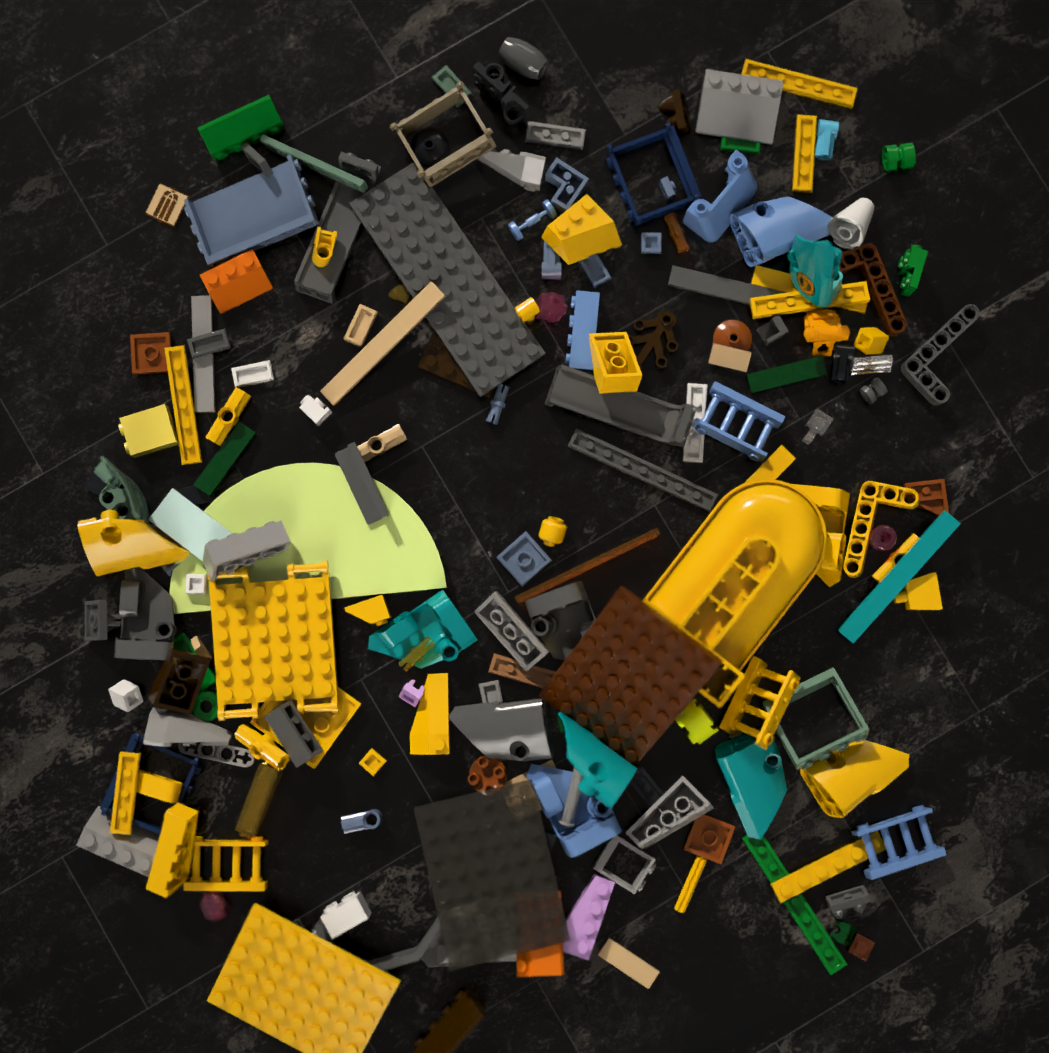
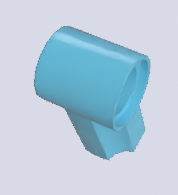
M819 119L816 130L815 158L819 160L832 159L839 122Z

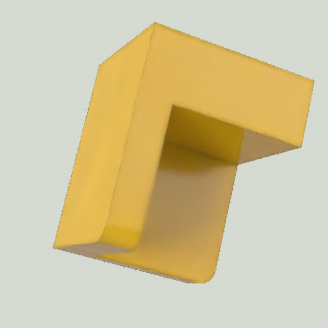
M876 327L860 328L854 346L866 355L881 354L889 336Z

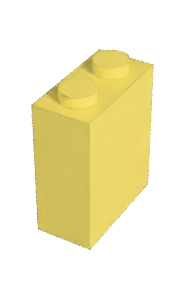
M165 404L119 418L121 422L119 430L122 436L125 435L126 443H124L127 454L134 458L179 445L170 409Z

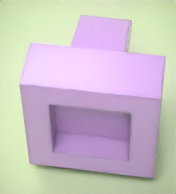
M411 680L405 684L399 698L416 707L423 695L424 686L422 685L420 689H416L413 687L415 680Z

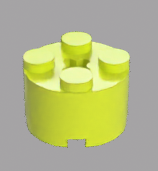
M696 698L687 704L675 720L681 728L685 726L688 730L687 736L693 744H701L719 731V728L717 726L713 728V719L701 704L698 706L695 704L698 701Z

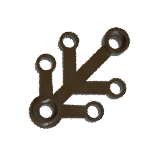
M662 311L655 319L645 321L637 319L634 322L633 327L637 332L643 331L644 328L657 326L653 333L634 337L628 335L632 340V346L646 343L636 358L641 372V365L653 347L656 355V367L664 369L667 366L668 361L664 357L660 336L664 331L668 342L666 345L667 351L674 353L678 349V343L674 339L672 330L676 324V316L671 311ZM668 317L670 319V322L665 323L663 321V318ZM636 323H642L643 327L637 328ZM673 343L676 348L671 350L668 345ZM661 359L665 361L663 366L658 364V361Z

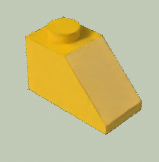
M384 595L345 607L346 612L370 624L376 623V626L388 623L387 619L391 618Z

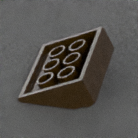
M468 987L465 991L460 990L454 997L455 1002L451 1007L447 1005L440 1013L442 1017L439 1021L436 1022L434 1020L426 1029L428 1033L425 1037L420 1036L415 1041L413 1053H452L484 1017L485 1003Z

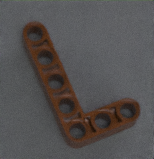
M868 243L843 252L839 271L845 274L858 268L861 269L886 333L892 337L900 335L906 329V319L877 248L873 244ZM868 251L871 254V258L864 257L862 252ZM844 258L852 259L853 265L846 264ZM870 269H876L878 276L871 275ZM877 287H883L885 294H880L877 291ZM885 304H889L893 311L887 312L884 307ZM892 322L898 323L900 330L893 329Z

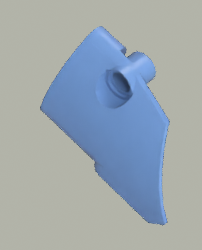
M783 197L765 202L761 201L730 214L729 222L746 264L753 267L789 252L796 234L810 241H817L828 236L827 225L833 217L802 201L791 197Z
M531 764L526 777L545 816L549 818L567 856L576 857L622 832L612 808L610 809L605 805L604 811L598 812L597 806L600 801L596 799V795L594 794L590 797L582 791L580 792L574 817L575 826L561 825L559 820L563 816L573 772Z

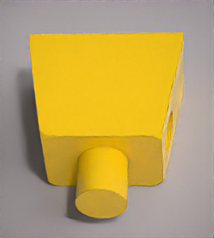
M936 572L911 579L893 599L894 603L905 602L906 610H942Z

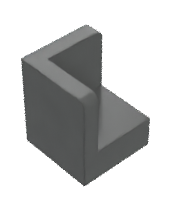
M779 314L756 330L765 346L788 333V329Z

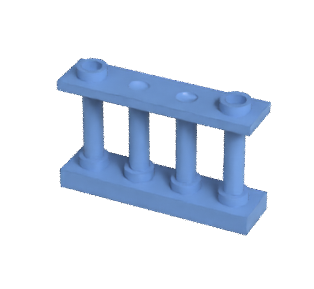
M715 381L708 392L712 400L702 420L696 418L692 427L699 434H707L748 455L751 460L762 462L768 454L762 451L772 428L778 429L786 416ZM723 401L729 404L730 408L719 429L709 424L719 402ZM741 410L747 413V418L736 438L728 434L727 430L736 412ZM759 419L764 422L765 426L754 447L744 442L754 420Z
M924 805L912 808V812L872 825L868 823L856 826L857 830L851 831L854 836H862L870 861L869 868L864 870L866 878L873 880L946 856L945 848L936 846L933 843L925 818L926 814L933 812L932 808L924 807ZM918 819L926 844L925 850L920 852L915 850L907 820ZM899 824L907 849L906 856L902 858L896 855L888 830L889 826ZM877 830L881 831L889 857L887 859L888 862L883 864L877 860L869 834Z

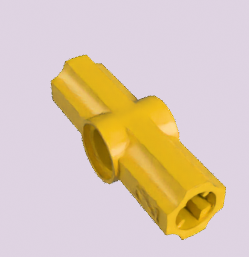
M236 387L225 406L219 410L218 417L205 438L222 446L233 426L238 423L239 416L251 396ZM231 412L233 418L230 421H225V414Z
M913 533L895 552L890 554L889 558L872 577L879 583L896 565L895 558L898 555L903 557L920 537Z
M242 724L238 727V730L235 732V738L249 748V752L255 759L259 760L262 758L276 769L282 770L286 767L289 755L275 745L270 735H261L248 724Z

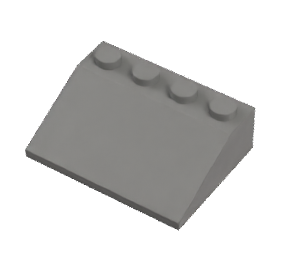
M706 69L696 133L719 137L726 136V138L751 142L759 141L760 143L772 145L783 81Z

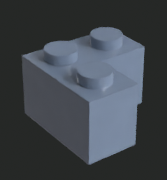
M557 157L547 170L545 176L546 181L558 188L551 199V204L554 209L562 214L579 200L589 183L588 177Z

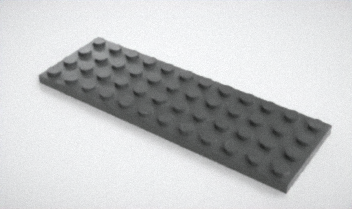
M413 162L349 204L413 299L431 281L446 295L425 317L479 397H482L543 357L546 353L525 322L523 323L519 318L514 306L434 189L428 186L423 176L418 177L417 172L419 169L415 162Z

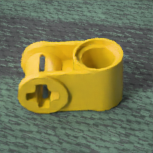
M317 227L312 261L316 266L325 267L328 265L333 254L337 231L330 232ZM318 253L325 254L326 258L320 257Z

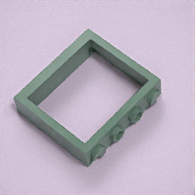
M834 667L800 683L794 691L789 704L832 683L859 730L798 759L779 724L775 732L796 770L800 768L802 770L807 769L813 765L812 762L818 759L823 761L831 756L830 753L837 750L841 752L847 749L849 744L855 741L856 743L862 742L869 735L867 724ZM770 700L763 701V710L769 713L774 702Z

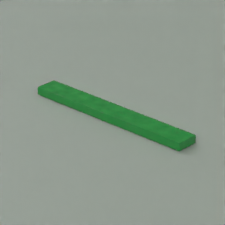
M748 835L742 837V840L770 883L789 875L764 835L761 840L748 837ZM802 893L783 902L830 975L835 974L848 965Z

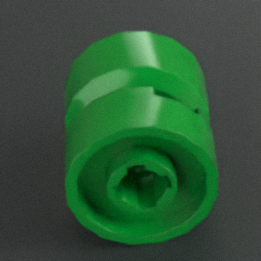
M902 143L899 147L895 144L884 146L882 161L885 171L897 170L899 167L901 169L914 168L916 154L913 143Z

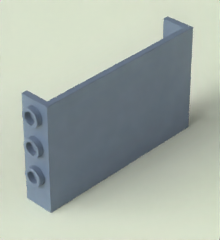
M288 155V162L271 168L273 174L269 177L259 173L194 202L189 199L184 200L186 205L184 207L185 213L192 221L191 230L199 240L197 246L199 251L204 254L207 265L215 268L251 249L254 251L319 224L314 210L316 204L312 195L309 196L307 189L309 185L306 178H302L300 173L302 166L298 159Z

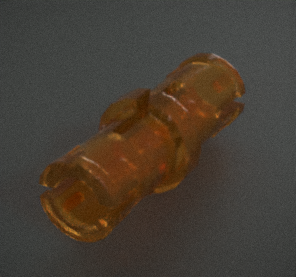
M670 213L666 215L664 220L670 231L669 236L673 238L678 253L688 251L690 247L683 234L685 231L680 227L676 214Z

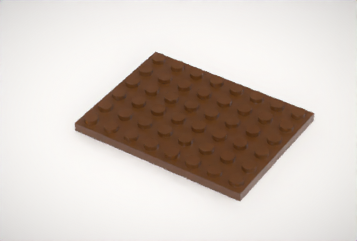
M621 585L538 696L545 699L558 711L572 718L580 726L593 733L596 738H599L603 744L636 766L718 669L723 660Z

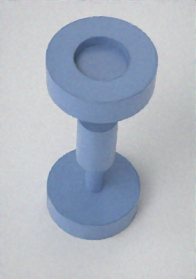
M548 199L542 202L545 210L540 214H534L525 220V223L518 227L513 221L508 224L511 233L517 241L523 238L520 230L540 221V218L545 214H548L551 219L557 217V212Z

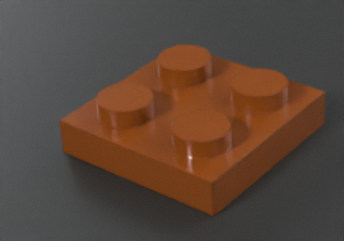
M171 333L130 335L132 374L168 373L164 348L172 347Z
M704 814L693 821L683 850L722 864L735 826Z

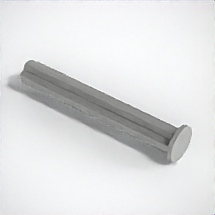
M575 767L563 816L559 820L561 825L568 827L575 826L574 817L581 792L577 785L583 779V776Z

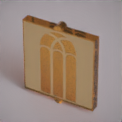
M159 183L145 214L157 219L159 223L164 222L175 227L185 207L184 200L189 199V196L178 192L176 188L171 189Z

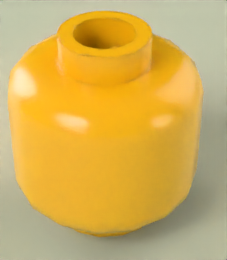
M549 516L548 519L542 521L539 538L544 541V545L555 547V544L563 542L567 529L563 523L564 520Z

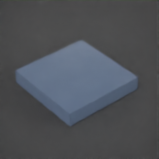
M526 531L496 557L522 587L552 561Z

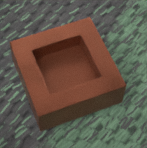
M855 932L847 951L866 961L875 942Z

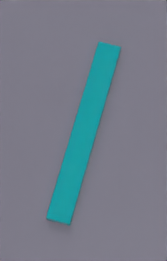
M944 510L838 628V631L854 644L961 523Z

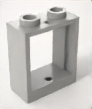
M616 835L607 841L595 861L593 869L635 894L637 890L640 892L646 883L644 878L647 873L651 874L656 866V863H654L656 859L626 839ZM618 843L623 844L647 859L632 885L604 868Z

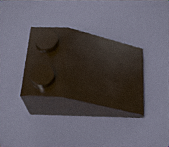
M172 648L154 680L148 697L152 705L191 715L211 659Z

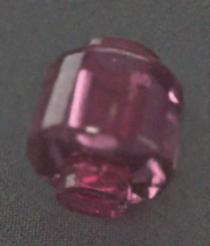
M881 525L871 531L869 543L873 549L886 551L895 546L897 535L892 527Z
M208 891L202 895L203 899L200 901L199 907L206 920L216 922L227 915L229 905L222 892Z

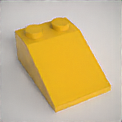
M627 332L589 334L594 378L599 393L637 391L642 373Z

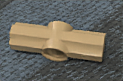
M398 424L378 436L371 437L367 442L357 447L364 462H367L376 456L383 455L387 450L406 441L407 438ZM381 441V449L374 451L372 448L373 443Z

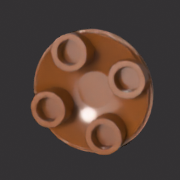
M481 756L472 764L468 781L478 793L486 796L495 795L504 788L507 781V771L501 760Z

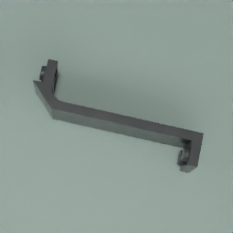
M340 153L338 158L340 170L364 180L368 186L366 192L377 186L381 166H378L372 160L358 158L353 153ZM336 181L317 225L322 230L337 231L333 254L328 265L325 267H318L313 263L315 230L294 280L297 292L333 304L335 300V287L362 224L349 203L364 193ZM318 253L320 257L326 258L325 254Z
M563 364L556 368L545 401V405L551 407L557 405L649 439L679 447L685 446L696 410H693V405L687 403L675 405L637 391L600 394L593 375Z

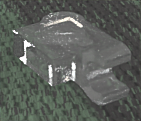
M817 408L805 425L810 430L802 441L809 445L816 434L822 436L833 421V418Z

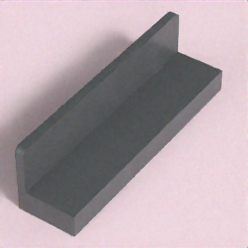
M353 442L348 444L347 448L336 452L335 457L366 523L370 525L389 516V513L356 443Z

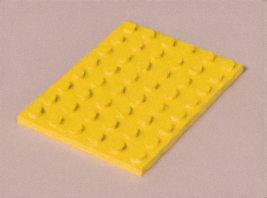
M255 903L207 1001L303 1053H362L400 980Z

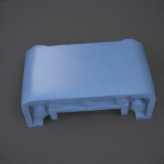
M737 150L730 156L727 167L724 170L728 174L725 189L712 204L704 199L695 200L687 209L682 222L707 242H715L730 226V214L743 209L757 191L758 185L746 157Z

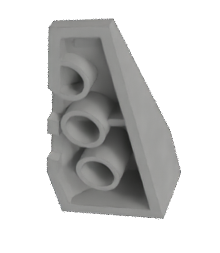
M492 149L478 158L481 162L524 187L525 190L532 192L535 190L540 191L546 168V157L527 152H520V155H515L506 149L499 153Z
M154 706L149 714L143 744L171 747V743H183V746H190V744L200 742L203 746L228 745L233 732L211 722H205L192 714L189 715Z

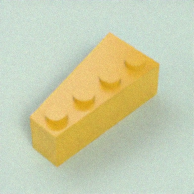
M180 803L175 804L166 811L146 886L147 890L167 898L189 879L199 811Z

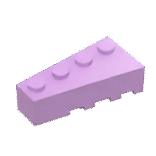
M594 873L565 921H563V952L589 960L615 884L608 877Z

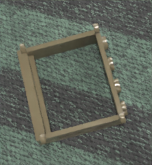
M463 81L458 82L456 88H452L442 97L433 100L429 105L417 110L408 118L401 120L400 123H392L390 125L392 131L396 129L418 167V177L423 176L430 188L497 147L490 135L493 133L492 129H486L463 91L462 87L465 86ZM464 100L483 130L484 135L427 170H424L405 136Z

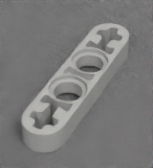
M183 743L178 744L179 751L189 756L240 767H249L256 761L249 752V749L229 744L213 745L211 755L203 753V745L201 743L198 747V754L195 753L197 749L190 748L186 751ZM225 748H229L232 751V757L228 760L222 757V751ZM236 750H239L238 755H245L246 752L249 753L248 756L251 757V761L244 763V759L237 758V762H234L237 756Z

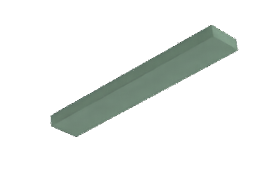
M262 135L260 139L262 145L272 152L286 158L288 155H291L294 159H298L301 165L362 193H366L368 189L366 182L354 175L266 135Z

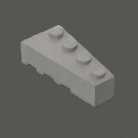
M682 776L625 833L642 850H645L714 809V807Z

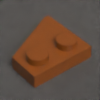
M944 479L904 484L905 488L913 489L918 493L919 505L917 508L940 515L944 510L949 513ZM907 495L905 497L906 503H913L916 497L914 495Z

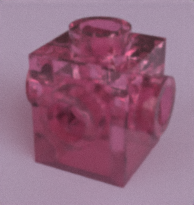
M542 292L536 301L540 313L536 315V319L559 322L567 310V304L564 303V295H558L554 292Z

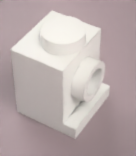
M307 395L300 402L302 405L299 408L318 426L332 413L328 407L323 409L325 405L318 398L314 400L311 396Z

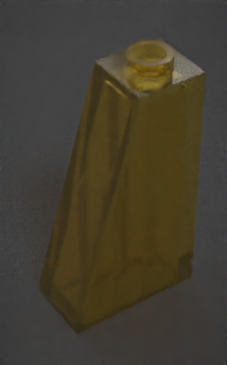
M266 761L259 764L235 829L240 832V836L248 839L257 836L284 768L282 770L276 769Z

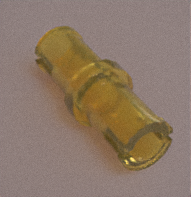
M426 636L416 647H412L410 649L411 652L398 662L401 667L408 662L403 668L406 672L419 660L422 661L424 659L423 656L436 646L434 641L426 646L431 640L429 636Z

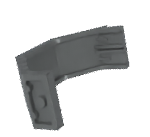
M450 882L442 884L440 890L444 901V908L419 945L414 948L372 960H365L337 946L333 942L322 919L314 925L315 929L312 930V933L381 971L419 961L454 907L455 898Z

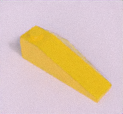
M448 673L428 674L423 695L420 699L410 732V754H450Z

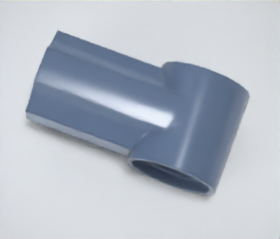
M544 241L542 279L561 280L562 262H560V256Z
M377 809L341 816L344 834L374 829L383 821V815ZM369 814H374L377 817L376 824L369 822Z

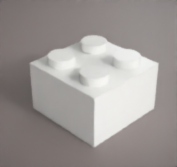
M353 891L344 896L341 903L338 904L335 901L323 910L324 913L321 919L332 939L370 917L372 912L361 892L355 894Z

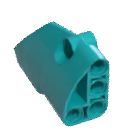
M442 589L412 611L400 614L370 635L368 649L389 655L422 669L442 660H455L459 652L472 645L478 639ZM453 647L451 652L444 653L445 648Z

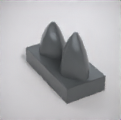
M864 885L825 896L831 912L841 922L845 921L848 915V908H853L862 914L867 903L871 902L870 895Z

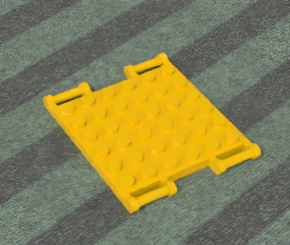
M328 561L304 565L287 564L289 580L250 582L249 567L234 570L235 572L229 575L226 572L217 575L218 579L242 577L243 583L217 585V580L211 582L208 575L218 720L225 721L228 718L242 717L256 719L260 717L259 702L297 700V710L300 715L327 711L339 713ZM322 571V577L296 579V573ZM331 697V703L305 705V699ZM252 703V709L226 711V705Z

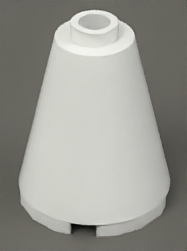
M860 198L835 215L827 225V233L829 236L832 235L834 238L833 242L849 250L857 246L859 247L863 243L874 212V204L867 198Z

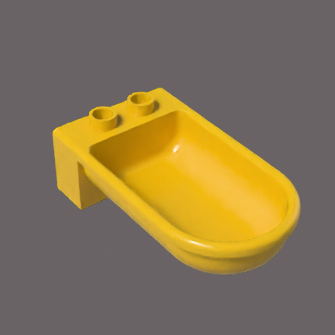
M771 479L755 480L744 483L728 492L714 507L642 600L723 660L722 664L699 690L702 695L719 708L722 707L746 676L741 672L742 668L815 576L825 556L827 535L825 523L819 509L803 491L783 481Z

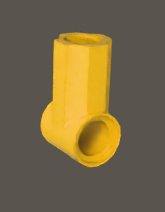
M532 297L514 308L522 322L527 324L533 323L535 315L540 313V309Z

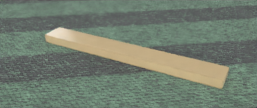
M431 281L320 392L335 406L446 295Z

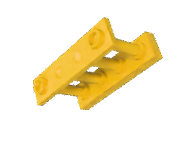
M753 656L744 674L746 676L740 682L719 728L732 736L738 730L757 738L755 743L767 750L773 741V735L791 697L799 686L801 677L789 670L787 676L766 669L768 665L764 661ZM763 676L783 684L778 695L758 687ZM756 694L774 702L769 713L749 705L753 695ZM746 712L765 720L761 731L741 723Z
M195 836L192 854V877L184 882V891H266L268 889V881H262V877H260L261 846H267L269 840H263V837L260 836L251 837V840H203V836ZM201 846H213L212 877H210V880H202V877H200ZM221 846H233L232 877H230V880H222V877H220ZM241 846H253L252 877L250 880H242V877H240Z

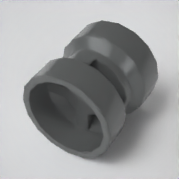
M877 377L872 379L868 386L865 385L860 389L861 395L869 404H873L877 401V397L883 396L888 392L886 386Z

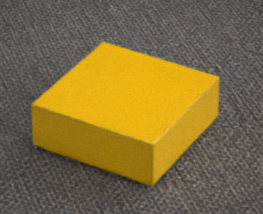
M371 748L359 764L372 776H375L387 760Z

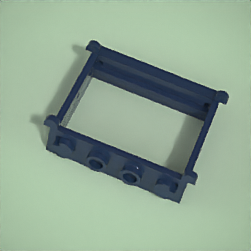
M669 122L665 123V129L612 148L611 144L607 145L606 163L609 169H613L614 175L612 177L614 183L620 187L621 193L619 195L623 204L626 203L628 219L630 222L633 221L635 226L688 207L695 200L702 198L674 125L671 126ZM664 139L687 198L638 216L615 157Z
M139 732L132 734L124 752L140 753L144 736ZM148 745L193 764L178 800V803L186 806L187 804L184 803L186 797H190L194 789L192 783L195 777L198 778L202 771V766H200L202 761L198 757L194 758L170 747ZM117 770L100 807L102 810L101 815L106 816L107 812L110 814L113 812ZM134 816V824L161 834L162 827Z

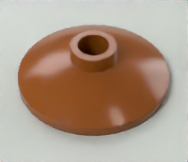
M727 320L716 328L713 335V343L748 351L752 344V334L743 322ZM730 335H736L737 340L732 341Z

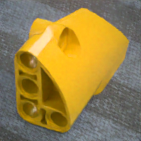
M791 484L811 498L823 517L827 544L824 559L816 574L828 587H831L841 580L846 547L844 531L850 493L837 488Z
M115 510L103 511L100 515L101 520L95 517L78 522L81 541L96 576L136 567L150 569L185 560L189 554L188 550L182 549L160 536L144 520L119 519V513Z
M867 740L859 743L855 741L841 752L837 750L830 753L831 756L828 758V761L827 759L823 761L818 759L812 762L813 765L804 770L801 768L800 774L821 809L828 816L843 818L869 795L883 790L909 768V754Z

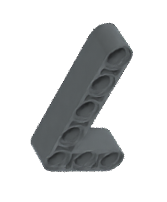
M969 304L963 307L901 365L902 374L934 406H940L948 401L950 391L927 365L977 320L980 313L975 305ZM969 311L972 319L966 318L964 312ZM955 324L958 332H953L950 325ZM936 337H941L944 345H939L936 342ZM922 350L929 352L930 357L928 359L923 357ZM908 363L915 365V372L908 369ZM922 377L929 380V386L922 384ZM936 391L942 394V400H938L935 397Z

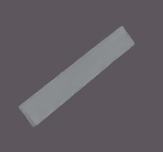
M191 296L192 338L213 332L211 296ZM213 353L193 359L195 413L215 412Z

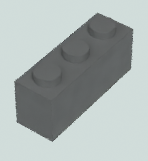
M292 700L282 704L265 716L266 721L296 768L323 751Z

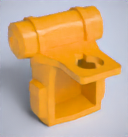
M812 310L806 312V316H804V337L807 342H813V357L831 356L836 341L848 340L850 329L847 325H841L839 315L836 314L835 310ZM822 344H826L828 347L826 351H818Z

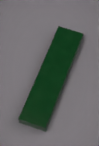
M822 355L746 375L750 393L754 394L826 376L827 370Z
M239 422L193 484L194 487L211 497L254 438L256 432Z

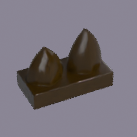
M680 89L672 91V96L666 98L659 105L658 109L663 112H675L676 114L671 116L666 123L669 122L671 126L674 125L676 131L681 130L683 133L691 131L685 94Z

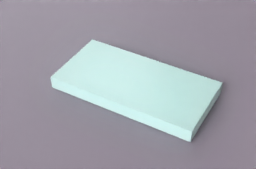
M173 488L148 519L201 561H203L205 544L213 539H224L232 534Z

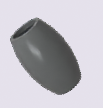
M513 37L506 38L498 52L500 59L511 70L521 76L534 80H539L542 77L549 63L536 47L526 41Z

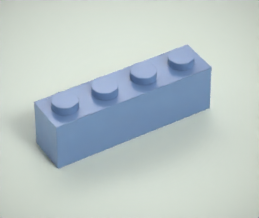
M576 290V296H572L571 308H575L574 315H570L569 327H573L572 335L568 334L567 346H571L570 354H566L565 365L585 373H592L593 364L589 334L596 333L600 293Z

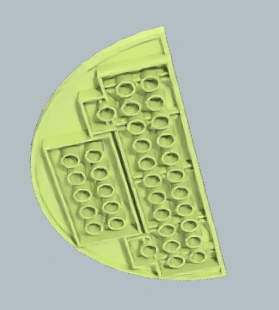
M295 463L267 469L233 485L204 510L206 514L231 533L237 534L243 533L251 527H262L271 521H282L290 539L288 550L267 559L259 557L254 564L248 566L250 582L289 580L287 564L304 565L328 561L331 600L447 588L445 572L437 547L426 526L414 510L398 494L381 482L373 479L389 516L368 525L340 466L321 463ZM189 551L185 560L175 562V564L179 565L173 570L169 594L173 598L174 614L211 611L208 576L207 595L185 594L186 574L208 575L203 561ZM240 565V566L237 567L236 569H242V567H246V566H245V565ZM322 571L296 573V579L322 577ZM242 577L217 579V585L243 583Z

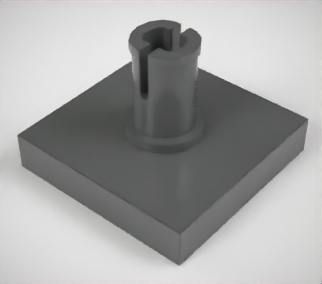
M107 600L85 601V641L107 640V626L119 627L121 625V621H112L121 619L120 614H107Z

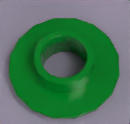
M208 690L199 692L192 711L193 715L205 722L218 718L217 694ZM205 700L212 703V710L209 712L202 709L201 705Z

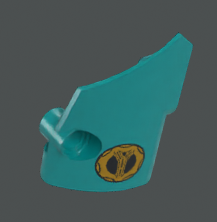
M796 234L792 248L787 255L790 261L789 274L791 280L805 299L818 307H827L832 303L842 287L843 274L839 271L842 250L832 246L829 241H810Z

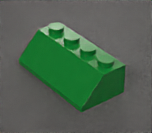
M267 95L198 127V130L213 159L222 160L231 152L242 151L241 146L246 142L248 144L259 143L262 135H276L281 132L284 126L270 96Z

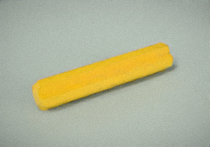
M696 856L676 902V911L685 913L707 862L706 858Z

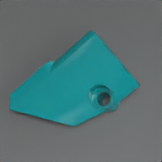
M559 712L558 715L562 719L566 732L567 758L583 776V779L577 785L578 788L587 796L592 797L595 794L596 799L611 809L636 773L637 768L603 744L593 733L580 726L566 714Z
M743 734L718 744L715 747V753L730 788L733 803L748 837L761 840L787 792L780 750L777 748L774 738L767 750L755 743L757 738ZM769 756H776L775 759H768Z

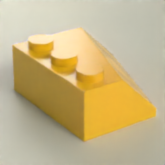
M588 194L550 223L541 237L568 265L622 245L614 221Z

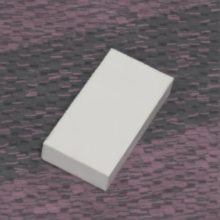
M270 360L231 368L235 388L274 380Z

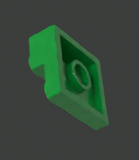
M911 245V249L907 250L904 256L900 257L898 268H900L899 275L906 276L902 278L900 288H902L901 295L909 297L917 289L928 253L927 250H923V247L919 245Z

